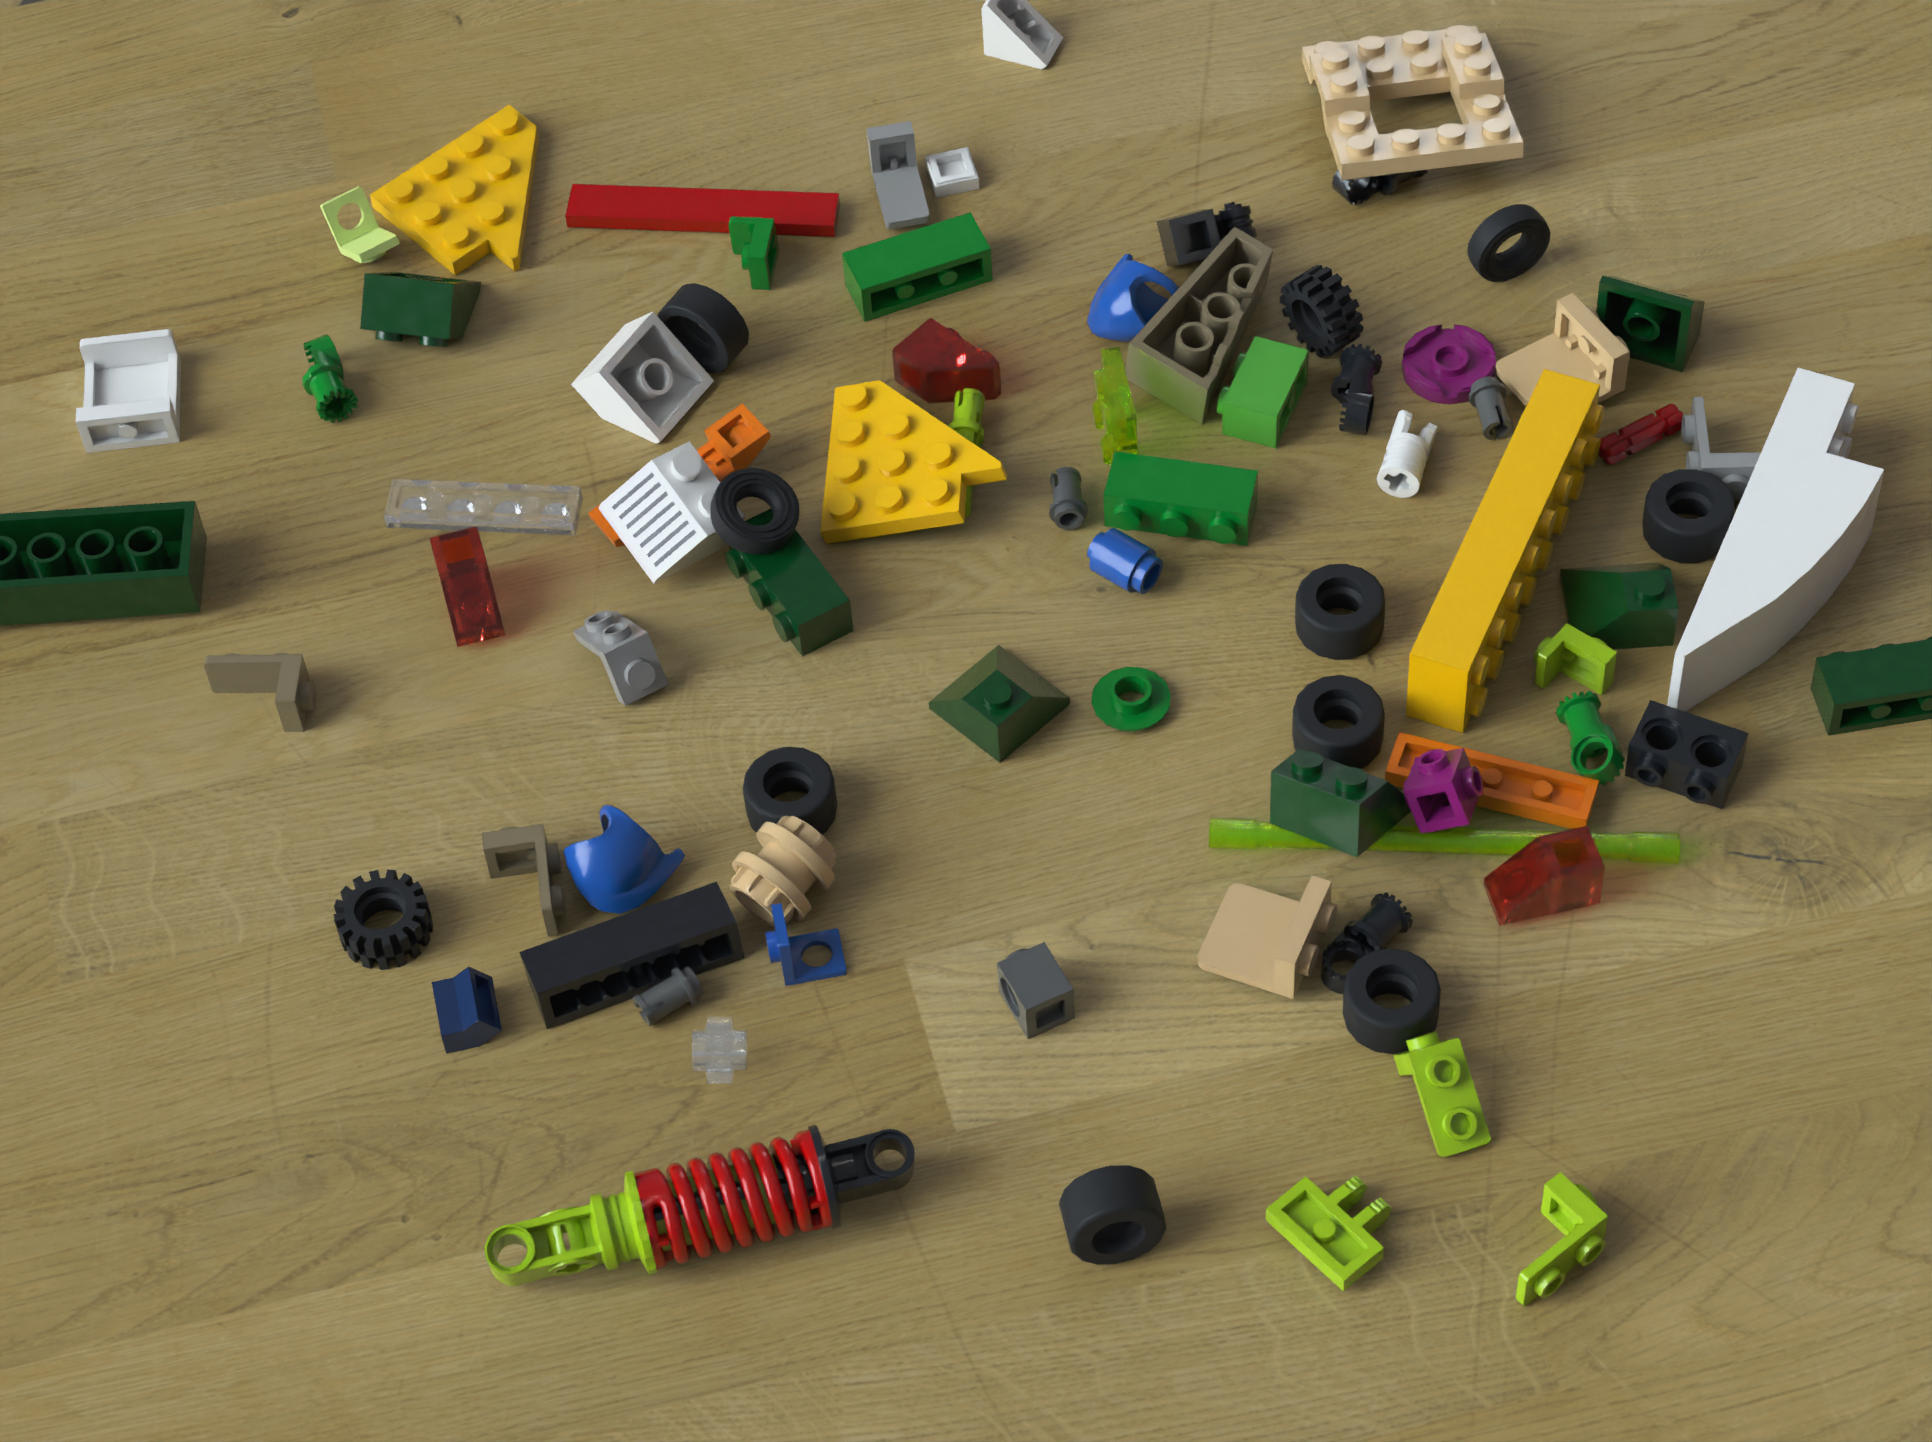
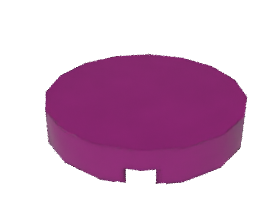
M1442 324L1434 325L1415 333L1407 342L1403 352L1401 370L1405 383L1416 395L1435 403L1449 405L1469 402L1471 385L1476 380L1483 377H1495L1496 353L1493 344L1482 333L1474 329L1455 324L1454 329H1442Z

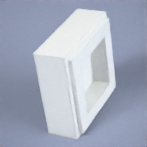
M968 147L925 156V167L936 198L979 189V177Z

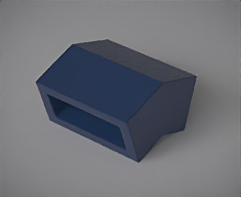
M467 967L453 978L432 982L439 1027L446 1054L479 1047L502 1031L491 976Z

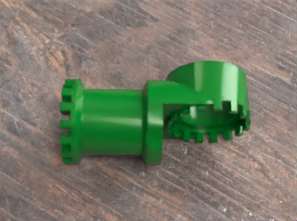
M328 334L305 342L303 344L305 346L304 350H308L305 354L312 357L307 360L309 363L314 362V365L310 366L307 373L303 376L302 385L307 394L315 397L317 401L316 411L321 420H330L331 423H335V419H337L338 422H342V417H345V419L349 418L348 413L352 414V408H357L358 399L353 390L347 389L343 383V367L335 345Z
M1587 691L1586 694L1580 692L1579 696H1577L1576 692L1572 693L1573 698L1570 699L1566 696L1564 698L1565 702L1560 701V706L1557 707V712H1555L1560 723L1567 726L1572 737L1570 740L1572 766L1581 776L1599 780V784L1603 786L1607 785L1608 781L1612 783L1614 781L1613 777H1619L1621 774L1619 770H1623L1624 765L1622 762L1625 759L1622 756L1623 752L1612 728L1604 724L1600 715L1601 702L1597 694L1592 693V691ZM1608 751L1607 760L1601 767L1594 770L1587 769L1588 757H1597Z

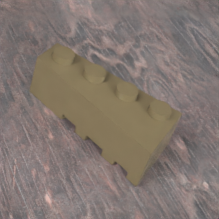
M1234 227L1131 340L1128 347L1124 378L1198 423L1203 424L1267 285L1273 249Z

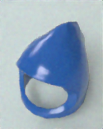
M1126 253L1099 286L1091 302L1087 318L1089 328L1098 337L1118 342H1131L1169 300L1155 293L1144 282H1155L1167 289L1171 295L1179 287L1160 271L1134 261L1133 256Z
M604 805L599 811L604 833L600 836L569 845L564 850V857L567 869L576 887L593 907L604 912L622 914L640 907L652 897L683 861L685 854L679 848L670 854H664L656 840L631 817L612 805Z

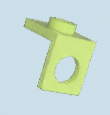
M359 186L320 205L340 253L359 263L377 260L384 256L387 250L400 244L396 234L378 226L364 191ZM348 203L356 204L361 211V220L352 229H344L338 222L340 208Z

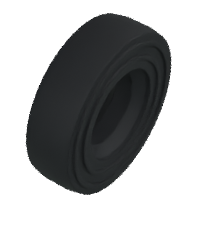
M1526 204L1507 206L1490 215L1475 230L1468 244L1469 260L1475 270L1488 281L1503 282L1513 279L1528 271L1543 256L1549 245L1550 229L1541 214L1533 207ZM1522 233L1513 246L1501 253H1496L1498 248L1507 239Z
M745 468L729 474L718 485L711 501L710 516L715 531L729 546L748 554H767L781 548L792 537L799 521V502L791 486L778 475L763 469ZM746 497L762 499L770 506L773 512V519L765 525L749 524L738 514L737 503Z

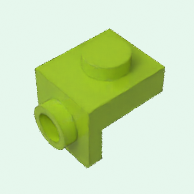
M1566 623L1553 638L1547 636L1538 646L1533 661L1536 663L1535 684L1545 688L1559 672H1562L1602 696L1613 684L1617 652L1609 648L1602 640L1590 637Z

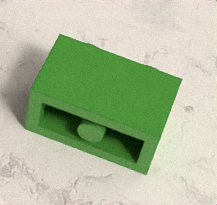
M1255 336L1247 353L1240 352L1237 357L1233 371L1234 380L1231 386L1225 385L1220 392L1217 402V413L1222 414V434L1276 449L1308 383L1309 350Z

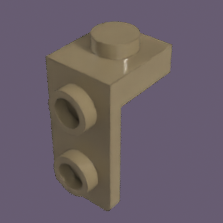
M230 653L226 655H207L205 657L204 668L214 693H276L275 704L284 732H304L307 712H313L315 709L316 693L314 683L310 681L302 654L240 655Z
M544 825L510 826L497 831L482 833L483 850L491 879L538 872L541 910L547 935H558L557 916L566 915L562 885H553L552 874L561 873V861L558 844H548Z

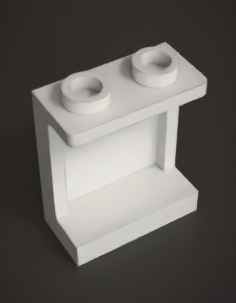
M165 329L81 339L80 352L85 364L83 407L76 408V425L86 453L179 443L181 358L172 330Z

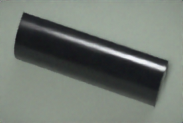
M717 881L519 952L531 990L547 1029L632 999V997L642 994L671 977V970L676 967L681 971L688 966L695 975L745 958L737 922Z

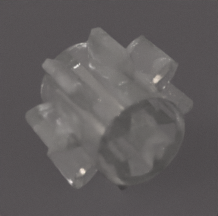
M707 1017L706 1030H693L692 1032L693 1071H706L707 1084H733L734 1070H747V1030H734L733 1017Z

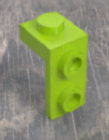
M1436 1031L1406 1040L1408 1051L1393 1055L1399 1076L1413 1075L1438 1156L1447 1157L1488 1144L1491 1137L1459 1037L1439 1040Z
M1561 1172L1544 1184L1541 1213L1565 1237L1520 1272L1516 1299L1524 1307L1538 1296L1544 1299L1552 1295L1563 1283L1565 1274L1579 1263L1582 1266H1586L1593 1262L1606 1245L1604 1238L1608 1215L1598 1207L1594 1196L1587 1188L1581 1184L1574 1185Z

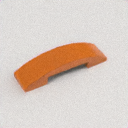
M742 403L704 430L708 442L697 449V452L721 483L729 474L747 468L764 448L771 435ZM600 505L588 513L590 518L616 547L624 546L623 541L599 510Z

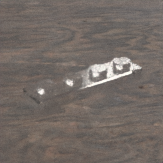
M392 479L384 518L387 528L576 536L583 497L580 486Z

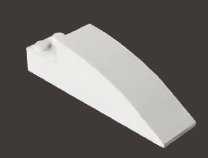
M1797 368L1676 649L1667 706L1686 712L1766 662L1819 611L1853 567L1872 532L1885 470L1847 459L1853 438L1845 436V433H1851L1859 410V405L1851 403L1855 383Z

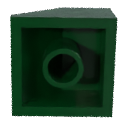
M401 272L365 273L360 329L376 331L375 339L403 342V334L420 336L419 344L447 347L448 339L463 338L480 293L481 282Z
M1602 275L1599 282L1596 313L1600 321L1614 336H1619L1624 340L1630 351V358L1683 373L1700 335L1705 301L1639 282Z
M1299 748L1271 771L1270 824L1355 857H1359L1411 812L1405 801L1404 793L1388 781L1367 774L1362 769L1349 767L1324 758L1314 751H1306Z

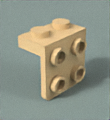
M1571 293L1557 300L1554 333L1498 360L1495 373L1525 406H1527L1544 369L1600 384L1598 403L1625 390L1630 351L1624 340L1619 336H1614L1600 321L1593 308L1586 307L1574 293Z
M1311 875L1300 901L1243 883L1231 884L1198 952V966L1202 970L1294 999L1304 975L1310 976L1314 970L1319 954L1318 944L1322 934L1328 935L1336 918L1337 905L1331 903L1332 881Z

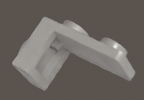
M911 121L866 128L870 169L885 227L887 229H895L928 223L930 221V213L917 168L915 138Z
M1693 397L1691 414L1682 416L1681 426L1683 444H1691V451L1686 453V469H1697L1713 474L1727 485L1733 494L1734 500H1739L1744 494L1760 453H1710L1703 397Z
M617 611L595 613L584 621V626L573 631L579 643L602 659L617 699L624 706L669 685L649 633Z

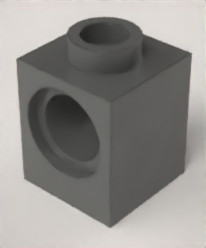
M1045 942L1030 949L1016 950L1005 960L997 963L999 992L1027 1039L1075 1018L1074 989Z

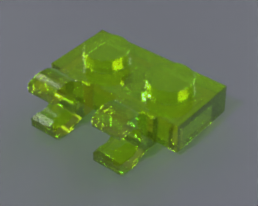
M1120 347L1101 349V369L1093 371L1095 391L1098 399L1092 405V413L1096 428L1098 430L1105 429L1106 435L1100 441V448L1104 463L1109 465L1112 464V455L1115 451H1128L1132 454H1139L1137 447V416Z

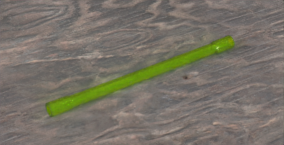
M1210 817L1209 848L1254 850L1265 847L1337 850L1270 824V822L1246 818ZM1394 826L1366 851L1623 859L1635 863L1679 864L1681 840L1680 833L1634 831L1624 834L1448 828L1420 834L1418 827Z

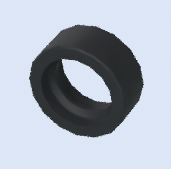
M696 283L682 285L658 313V318L703 369L709 373L723 372L749 342L747 325L736 307L722 294L708 286Z

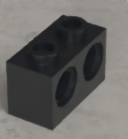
M1650 700L1629 743L1624 776L1636 779L1646 786L1659 787L1685 796L1693 802L1708 804L1722 809L1743 765L1748 733Z

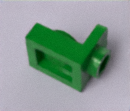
M730 217L728 227L732 250L734 254L742 255L743 270H749L752 289L770 290L779 254L774 218Z

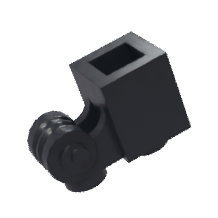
M1235 202L1224 204V209L1219 210L1217 214L1213 213V209H1202L1156 221L1167 266L1183 265L1206 259L1234 227L1253 238L1257 237L1256 230L1252 227L1254 221L1250 218V205L1242 206V203L1235 204Z

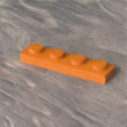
M1399 732L1385 771V780L1393 786L1403 788L1404 781L1408 779L1416 757H1420L1422 754L1434 749L1450 751L1463 747ZM1464 748L1471 767L1476 766L1479 769L1483 781V794L1478 798L1476 806L1586 832L1598 793L1599 780Z

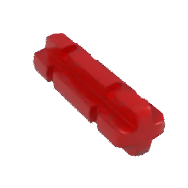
M1668 404L1655 411L1657 416L1650 413L1619 429V435L1613 432L1601 438L1598 452L1599 457L1603 458L1606 464L1612 465L1626 458V452L1628 455H1632L1663 439V433L1665 436H1669L1681 430L1683 412L1679 411L1675 404Z

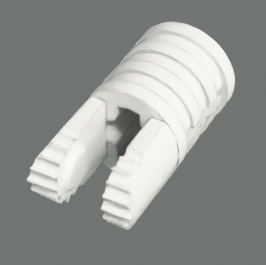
M1401 410L1397 414L1386 447V453L1377 475L1379 487L1387 494L1400 498L1411 497L1418 492L1438 426L1429 422L1421 430L1419 436L1408 433L1413 415L1406 410Z

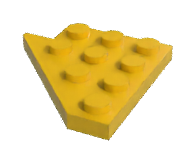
M507 105L371 193L372 206L455 276L490 252L515 272L520 269L539 143L537 126L511 105Z
M877 380L835 387L820 533L826 544L962 524L965 520L967 486L1007 480V474L1001 461L882 381Z

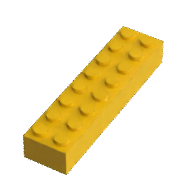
M1548 369L1543 370L1410 652L1406 716L1459 733H1464L1471 715L1480 716L1488 689L1484 686L1488 678L1496 680L1504 659V651L1501 650L1504 642L1512 643L1514 641L1521 621V614H1518L1521 605L1529 607L1534 597L1537 586V578H1534L1538 569L1545 571L1550 562L1554 545L1550 541L1554 534L1561 536L1565 529L1569 516V507L1566 506L1570 499L1577 501L1585 480V473L1582 472L1585 465L1593 466L1596 461L1601 439L1594 437V434L1596 435L1600 428L1605 409L1604 406L1598 405L1600 384Z

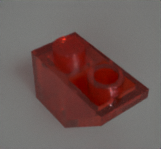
M931 317L892 349L895 381L929 404L955 402V394L959 390L963 393L965 388L979 390L985 396V400H995L1001 395L1000 364L995 357L988 351L979 350L964 340L956 330L944 327Z
M477 526L429 538L457 647L505 636Z
M1584 826L1536 837L1488 874L1483 880V885L1497 922L1501 926L1600 904L1605 866L1589 827Z

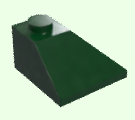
M1658 562L1560 569V580L1569 625L1590 637L1602 640L1613 650L1673 646L1679 607L1670 568Z
M998 645L928 703L930 710L1001 763L1070 705V698Z

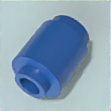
M1111 528L1106 533H1098L1087 551V556L1090 558L1089 567L1091 571L1130 593L1138 591L1141 594H1146L1157 582L1163 568V561L1156 557L1155 550L1116 528Z

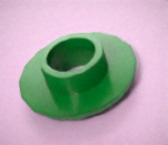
M1124 667L1112 670L1099 679L1093 688L1091 703L1096 716L1107 726L1119 731L1137 732L1151 728L1164 718L1170 708L1171 693L1167 683L1157 673L1140 667ZM1129 691L1138 692L1144 696L1134 702H1127L1119 698L1121 694Z

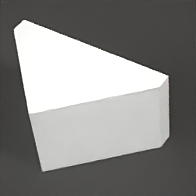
M986 0L981 8L984 55L1038 69L1047 67L1063 37L1027 0Z

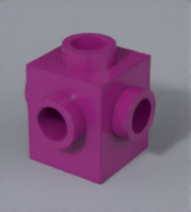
M1464 748L1450 751L1434 749L1415 758L1408 779L1404 781L1403 792L1405 801L1411 809L1420 834L1470 824L1478 798L1483 794V781L1479 769L1476 766L1471 767Z

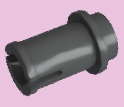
M1483 377L1476 380L1471 385V392L1469 393V402L1477 408L1483 428V435L1489 440H1492L1494 437L1491 429L1493 427L1497 440L1507 437L1514 428L1504 401L1507 393L1506 388L1495 377Z
M1072 467L1058 468L1056 470L1057 474L1052 473L1050 477L1053 503L1050 505L1049 515L1059 528L1071 530L1078 528L1088 513L1087 505L1082 500L1081 474Z
M687 966L681 971L677 967L672 969L671 977L642 994L632 997L636 1008L640 1007L642 1009L639 1014L649 1027L686 1003H689L691 1006L697 1004V997L704 994L698 978L690 967Z

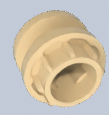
M783 816L777 824L765 822L756 833V837L763 847L757 856L742 851L732 862V867L736 872L731 879L730 890L732 894L752 914L771 926H774L771 905L782 903L785 924L792 917L797 921H802L811 910V905L805 897V893L810 887L819 891H827L835 881L832 868L836 864L837 853L831 843L805 821L794 816Z

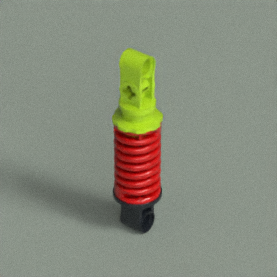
M817 1125L808 1126V1130L797 1132L793 1139L790 1140V1145L783 1137L774 1138L769 1144V1152L763 1143L756 1142L749 1147L748 1156L740 1147L732 1148L728 1153L727 1160L719 1152L712 1153L707 1159V1167L701 1158H692L686 1166L687 1174L684 1167L677 1162L667 1167L666 1177L657 1168L633 1173V1171L625 1172L624 1191L619 1192L617 1195L612 1194L609 1197H602L601 1193L590 1195L589 1205L562 1208L537 1218L498 1227L486 1240L485 1257L494 1277L501 1283L509 1286H519L552 1276L571 1275L603 1263L608 1271L619 1269L618 1264H621V1262H630L632 1259H640L649 1275L657 1273V1270L664 1269L667 1261L675 1259L677 1263H687L691 1258L692 1244L699 1257L708 1258L714 1252L713 1239L718 1250L723 1253L731 1252L734 1249L733 1234H735L738 1244L744 1248L751 1247L754 1244V1229H756L757 1235L762 1242L773 1241L775 1238V1223L783 1237H791L796 1232L794 1213L798 1229L802 1232L807 1233L830 1226L832 1229L841 1227V1203L898 1190L911 1180L914 1173V1146L906 1134L894 1129H885L876 1133L826 1145ZM884 1150H895L902 1154L905 1162L896 1170L886 1171L878 1167L874 1159ZM564 1233L568 1235L570 1250H566L563 1239ZM510 1244H519L527 1249L525 1259L513 1267L501 1265L498 1262L500 1251Z

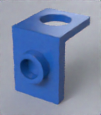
M782 903L771 905L775 931L765 932L770 962H781L785 986L847 974L839 930L837 928L788 937ZM822 945L830 949L832 952L830 961L820 967H812L805 964L802 960V955L811 946Z

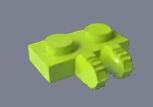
M1305 1176L1266 1208L1265 1220L1344 1292L1383 1259L1384 1247L1371 1234L1385 1222L1392 1207L1380 1197L1354 1218H1351L1346 1212L1361 1200L1368 1187L1357 1176L1352 1177L1327 1196Z

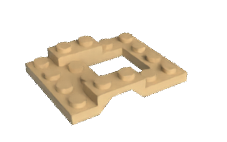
M1453 25L1444 30L1427 32L1411 30L1403 35L1386 37L1371 35L1362 37L1360 40L1346 42L1323 41L1313 46L1302 47V63L1310 86L1317 85L1321 96L1325 131L1342 180L1523 158L1524 142L1504 95L1503 74L1486 33H1479L1477 26ZM1451 92L1463 123L1461 125L1447 123L1437 128L1420 130L1400 129L1394 133L1379 135L1370 112V102Z

